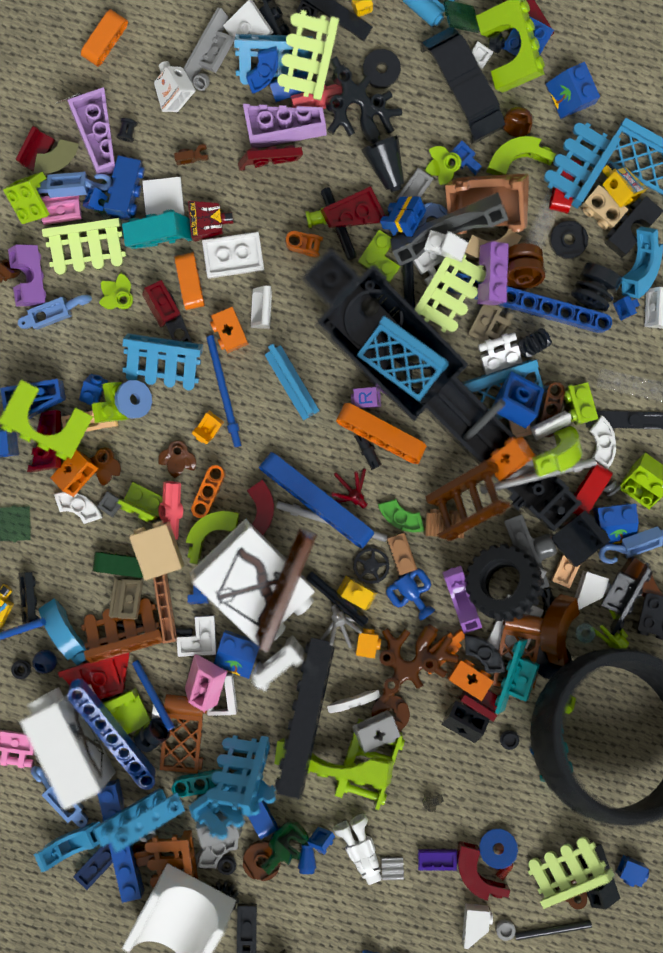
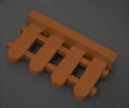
M147 598L140 601L138 615L141 614L143 627L137 628L136 619L110 618L109 609L103 612V619L98 621L94 615H87L84 618V625H81L82 630H86L88 643L84 644L85 648L89 649L84 651L85 659L90 663L163 643L162 633L159 630L161 628L160 623H156L153 612L157 610L156 605H152L151 601ZM123 620L125 632H118L117 621ZM104 625L106 637L100 639L98 627Z
M185 830L181 838H178L177 835L164 839H158V836H153L152 839L146 842L145 850L155 855L147 863L150 870H157V874L153 875L150 880L152 887H155L167 863L181 871L184 869L186 874L198 879L192 830ZM160 852H174V856H161Z

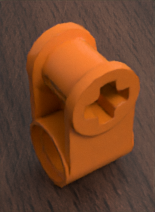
M291 231L287 234L286 246L289 250L311 257L320 256L318 251L323 237L298 231ZM296 237L300 242L298 245H291L289 239Z

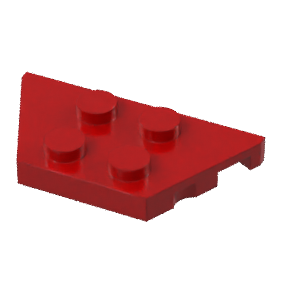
M130 652L98 662H87L59 671L58 676L62 677L69 685L73 680H84L87 684H91L99 699L113 696L124 691Z

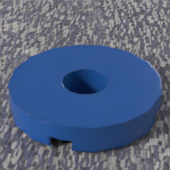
M492 829L481 838L479 845L480 855L488 866L495 869H505L517 859L518 844L508 831ZM498 843L504 846V852L500 855L494 852V846Z

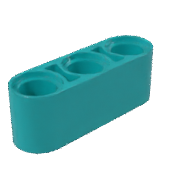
M223 769L181 775L175 779L172 785L173 794L178 793L179 797L207 793L209 789L216 786L212 782V774L216 771L222 772ZM196 780H203L205 782V786H198L196 784ZM177 783H184L186 789L180 790L177 787Z

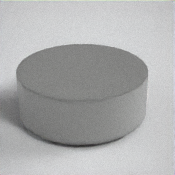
M501 920L496 925V933L501 940L508 941L515 936L516 929L510 920Z

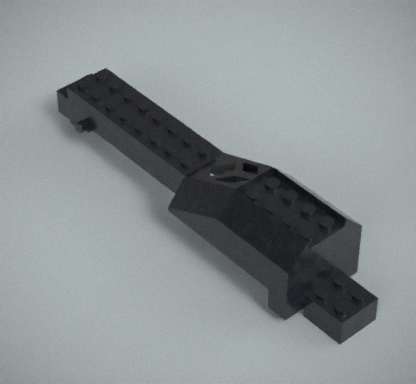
M330 249L302 277V281L330 308L314 326L408 417L415 421L425 411L478 464L491 458L490 454L499 448L502 449L508 439L512 437L517 438L494 416L469 441L463 439V435L489 410L457 378L469 364L386 282L388 278L374 264L359 277ZM384 316L448 362L447 368L441 372L420 402L357 356L380 325V321ZM381 331L377 336V343L389 342L388 335ZM389 345L378 347L379 357L390 356ZM392 345L393 355L404 352L403 345ZM376 348L367 349L364 356L368 359L377 358ZM404 357L394 358L402 367H406ZM391 359L380 360L383 370L392 369ZM408 362V366L420 365V363ZM432 366L423 367V369H429L431 371V377L437 371ZM414 369L409 370L410 380H412V371ZM405 370V381H408L407 370ZM412 387V391L417 395L423 390V388ZM493 474V477H492V478H493L496 482H500V481L497 479V477L495 476V474ZM555 476L504 489L510 495L511 505L519 511L522 507L530 516L539 519L552 531H555L582 504L568 490L569 487L559 477Z

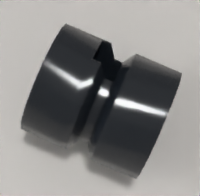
M153 718L135 732V745L143 752H151L169 738L170 730L166 729L161 718Z

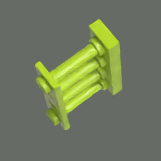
M358 718L357 724L364 720ZM399 732L400 737L396 738L393 743H390V745H393L391 755L387 756L374 751L365 753L360 748L356 735L353 733L343 765L356 764L354 763L355 757L360 755L367 758L376 756L391 759L395 763L398 750L403 749L405 739H403L402 733ZM348 780L338 781L335 788V796L340 798L343 797L344 793L351 792L375 800L376 810L380 809V805L385 804L387 794H385L386 787L379 789V792L376 793L352 785Z

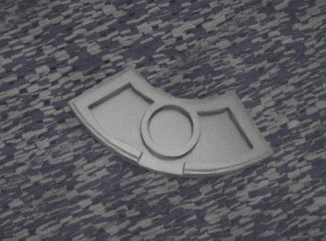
M239 838L202 848L197 860V868H217L218 861L224 854L238 849Z

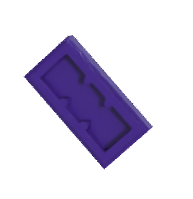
M418 849V870L457 871V850Z

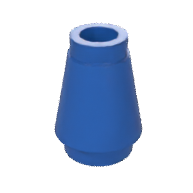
M309 844L301 845V857L298 862L299 873L314 874L317 867L313 847H310Z

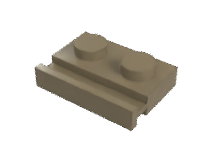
M114 579L109 609L110 618L138 620L143 586L141 580Z

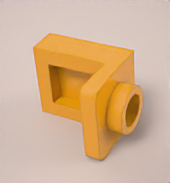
M209 410L199 425L192 431V434L199 442L208 444L215 437L224 421Z

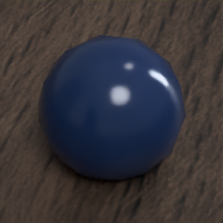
M50 650L38 651L32 661L33 667L41 674H48L55 669L57 657Z

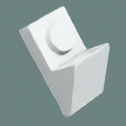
M431 230L424 249L425 251L462 262L468 242L451 232L445 235Z

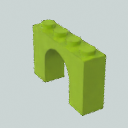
M507 0L476 16L480 33L487 38L510 28L517 29L520 34L521 47L515 59L491 71L495 90L502 93L544 75L543 68L545 64L538 52L540 45L533 33L535 26L532 19L529 18L528 12L530 7L526 0Z
M21 380L0 419L1 429L9 433L15 431L20 434L19 438L27 442L33 440L38 443L37 447L45 451L51 449L56 452L55 456L63 460L71 459L93 416L75 408L61 432L50 436L39 434L31 427L28 420L29 408L39 389Z

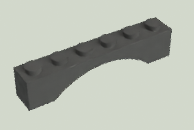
M497 192L417 227L413 237H407L403 233L390 239L392 252L399 266L418 259L425 252L424 247L431 230L445 235L448 232L456 234L469 229L490 228L507 221L508 216L499 193Z

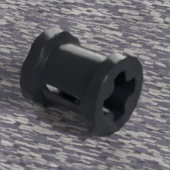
M121 118L120 132L116 137L121 141L132 143L134 141V128L137 127L138 123L129 118Z

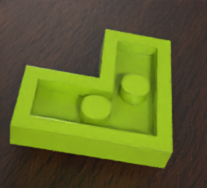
M378 230L358 263L367 269L374 264L388 278L386 281L390 283L400 266L385 256L391 248L390 239L392 238Z
M122 382L102 384L106 402L92 404L95 423L128 420L127 416L121 414L115 405V393Z

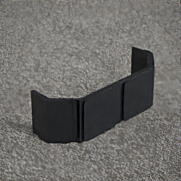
M451 26L421 42V52L428 51L432 54L467 119L472 135L471 145L503 129L505 122L497 97L462 34L460 35Z

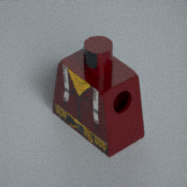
M188 201L193 241L223 234V224L234 223L233 213H221L219 203Z

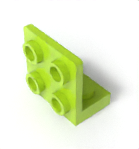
M43 171L16 180L3 189L22 224L50 215L37 191V188L41 187L40 183L46 179Z
M589 383L576 386L568 385L565 389L564 400L566 404L569 403L571 408L568 411L571 414V422H574L576 426L598 420Z
M132 482L125 498L119 499L117 503L122 505V510L128 513L136 512L139 514L138 517L149 522L159 518L158 508L160 503H162L163 496Z
M137 688L103 703L127 734L140 729L151 720Z

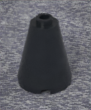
M397 135L361 149L386 190L390 189L391 192L402 189L401 184H404Z

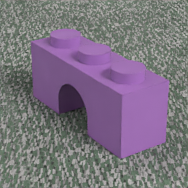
M491 241L480 245L479 265L486 266V277L483 283L478 284V304L495 306L505 303L507 299L508 243Z
M14 245L8 249L10 268L20 269L26 275V283H20L13 287L16 306H39L45 303L46 291L43 288V272L40 267L41 254L38 251V245Z

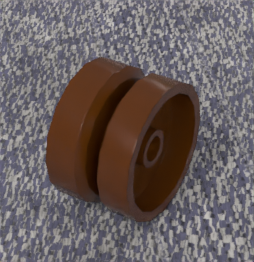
M521 243L508 247V287L519 290L530 289L544 281L543 252L539 246L531 243Z

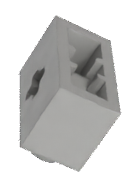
M387 710L352 726L359 746L365 753L373 752L383 744L393 743L396 738L400 737L393 715Z

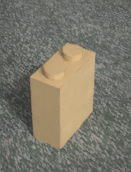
M161 520L152 523L153 527L145 529V526L133 530L134 533L129 536L144 580L182 569L185 565L170 522L164 523Z

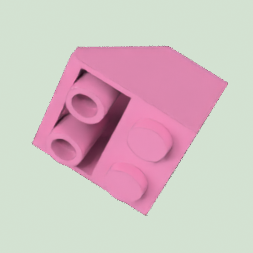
M195 654L185 686L188 702L203 712L216 706L227 671Z

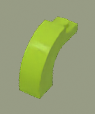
M530 136L517 137L504 143L495 152L486 172L492 175H505L510 164L522 157H529L550 166L556 153H553L548 147H539L541 142L539 138Z
M570 425L554 432L557 446L532 458L538 477L557 470L562 473L573 467L581 459L582 447L578 431Z
M218 511L198 520L191 528L186 539V543L193 544V547H189L187 558H190V563L199 564L206 536L215 530L232 532L238 526L240 513Z

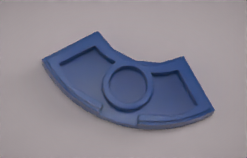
M277 46L258 51L259 61L257 66L252 71L246 73L252 94L269 85L277 72L279 61Z

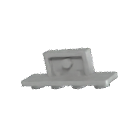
M218 7L183 68L192 84L194 77L200 73L202 68L216 73L234 42V38L231 35L222 33L224 30L223 25L229 20V17L222 8Z

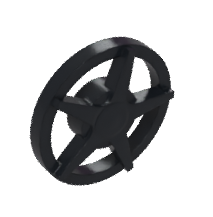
M364 549L358 553L354 560V572L365 583H378L388 574V558L379 549ZM372 551L371 558L366 561L359 558L363 553ZM375 552L380 553L386 562L378 563L375 559ZM357 560L364 564L365 570L361 575L357 571ZM386 565L385 573L379 578L377 574L379 567ZM370 573L374 574L377 580L369 581L362 577Z

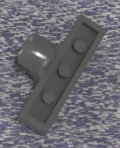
M523 514L504 520L513 545L517 546L520 550H524L537 563L538 567L543 569L542 561L556 555L557 549L552 536L544 534L533 538L529 533ZM545 575L543 579L544 584L541 585L542 589L550 586L547 576Z

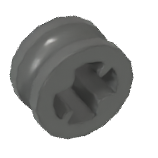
M616 480L608 483L602 491L606 492L607 498L621 489L620 485H616Z

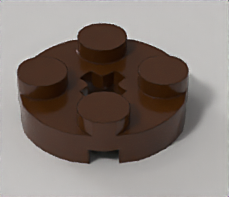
M398 695L390 696L385 704L378 698L372 706V717L386 710L390 711V708L394 709L393 712L396 714L395 717L393 716L398 731H402L410 718L407 703Z
M268 840L256 841L250 844L243 855L244 871L252 879L268 881L276 876L279 871L281 862L270 875L260 867L262 863H257L258 857H265L267 860L272 854V850L268 846Z

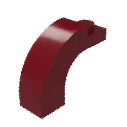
M261 480L248 489L247 492L257 508L256 518L252 525L263 535L272 523L275 509L272 493L265 481Z
M459 841L457 866L466 887L483 900L488 901L489 894L499 899L503 897L509 898L510 889L508 884L486 879L478 873L479 846Z

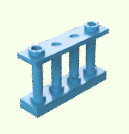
M159 788L92 829L100 846L103 847L111 842L114 851L117 853L184 812L185 809L178 793H174L166 798L163 789Z

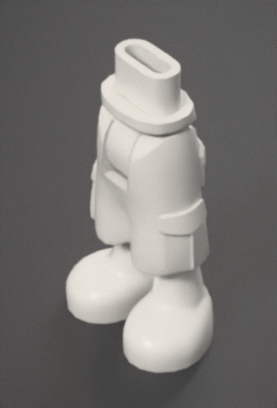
M360 814L351 820V826L358 837V841L354 840L347 821L335 825L333 830L337 836L342 837L346 841L345 850L349 858L354 862L362 878L366 879L368 885H371L382 879L379 873L381 869L375 853L373 840L365 834L368 818L365 814Z

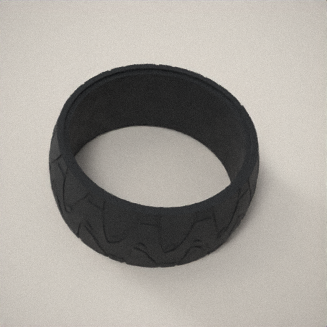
M611 648L589 652L574 659V661L568 662L546 683L532 713L530 729L531 747L542 778L566 806L576 813L599 823L626 827L646 825V823L651 824L662 820L663 779L644 799L621 808H613L602 803L581 785L574 775L565 754L563 720L567 704L575 689L589 674L603 666L621 668L637 675L652 687L663 702V660L639 650Z

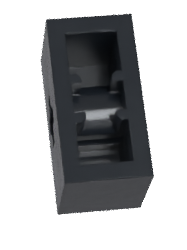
M455 701L448 708L441 725L476 743L484 735L490 719Z

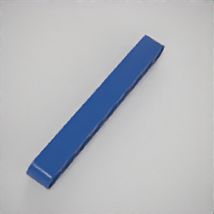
M457 273L455 275L467 283L471 279V277L465 274ZM475 280L474 284L477 286L478 291V284H481L483 282H478ZM508 286L507 294H511L514 297V301L498 304L502 307L596 333H603L612 326V318L608 314ZM450 287L447 289L449 292L462 295ZM524 299H530L532 307H526L523 303ZM543 304H548L550 306L549 313L543 311ZM561 309L568 311V318H564L561 315ZM580 314H584L587 317L586 323L580 321ZM598 319L604 320L605 328L599 327Z

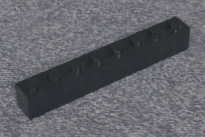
M311 638L310 642L306 644L305 653H307L306 661L302 662L301 666L303 676L302 680H299L297 684L298 699L294 700L292 711H295L293 719L290 718L288 724L290 735L284 742L283 749L286 750L285 757L281 758L279 769L282 771L280 778L277 777L275 782L277 795L299 800L303 798L336 646L335 643L331 646L329 641Z

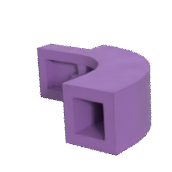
M461 566L442 572L464 634L482 628L475 605L470 602L468 598L470 595L466 593L465 587L468 585L465 582Z

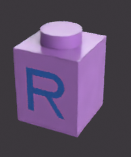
M377 387L353 389L354 394H351L353 405L361 409L381 407L380 390Z

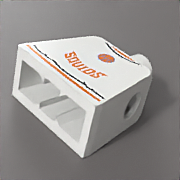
M164 61L158 66L161 74L154 82L162 112H178L196 90L182 67L170 66L168 61Z

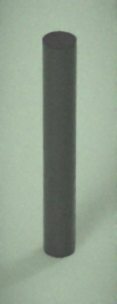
M499 399L463 435V439L469 441L506 405L505 402Z

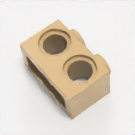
M600 185L580 206L583 208L582 211L585 215L593 217L598 221L597 224L602 229H608L609 231L628 211V208L625 206L620 208L611 195ZM592 200H597L600 206H593ZM607 212H611L614 215L613 220L607 217Z

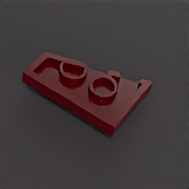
M294 145L284 147V149H277V147H269L265 150H259L258 148L248 149L238 162L239 171L245 170V167L248 165H254L255 168L263 167L271 161L273 165L298 161L303 155L302 147L295 148Z

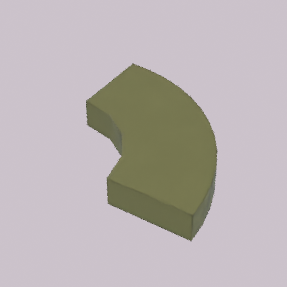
M60 139L58 145L51 152L45 154L37 153L33 173L36 174L43 171L44 174H51L63 169L74 158L79 144Z

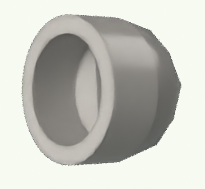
M200 73L194 77L193 84L196 89L203 91L209 86L210 79L206 74Z

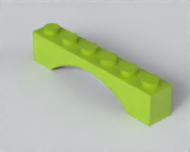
M286 738L277 741L274 762L276 765H280L281 758L285 757L286 750L283 748ZM312 753L308 773H317L319 777L333 776L338 781L352 780L357 785H365L367 783L373 785V788L384 789V787L391 784L394 760L375 756L359 764L339 765L327 762Z

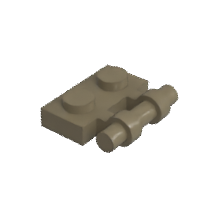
M483 304L467 335L482 343H485L484 341L488 337L492 340L497 339L505 333L507 328H510L512 324L510 321L514 315L506 312L503 318L499 316L502 308L496 305ZM495 322L500 324L496 333L491 331Z

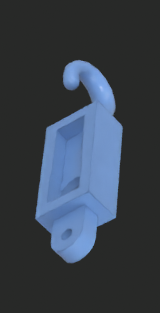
M86 172L51 174L47 176V180L40 183L41 187L37 188L38 193H48L50 198L87 195L88 188L96 187L106 191L109 189V186H112L113 181L105 174H96L94 176L95 179H104L107 182L105 184L89 180Z
M87 294L80 295L68 302L64 297L57 298L27 310L28 315L21 317L18 320V325L23 329L31 327L40 329L72 317L70 309L78 304L85 305L91 302L92 297ZM43 311L46 314V319L38 322L36 314Z
M657 526L622 539V545L606 544L600 548L599 558L604 563L613 564L618 561V558H606L605 552L608 550L623 553L626 558H630L663 546V530H660Z
M33 766L30 772L37 782H43L46 790L42 796L67 823L72 820L78 827H85L88 823V817L82 812L84 806L79 802L73 805L75 810L72 813H69L66 809L64 810L45 771L38 766Z

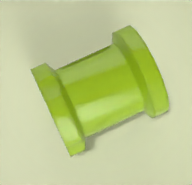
M321 210L314 212L305 211L309 228L319 224L327 225Z

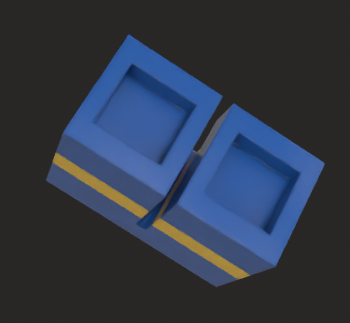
M399 197L397 203H390L388 206L389 216H383L380 220L383 229L390 230L393 236L397 232H404L405 236L413 237L426 212L421 197Z

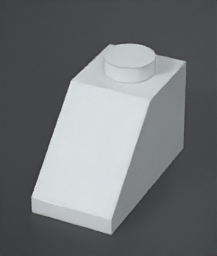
M583 571L575 594L579 610L604 597V594L607 593L610 587L608 578Z
M465 904L462 936L464 949H469L489 932V924H493V912H490L488 905Z

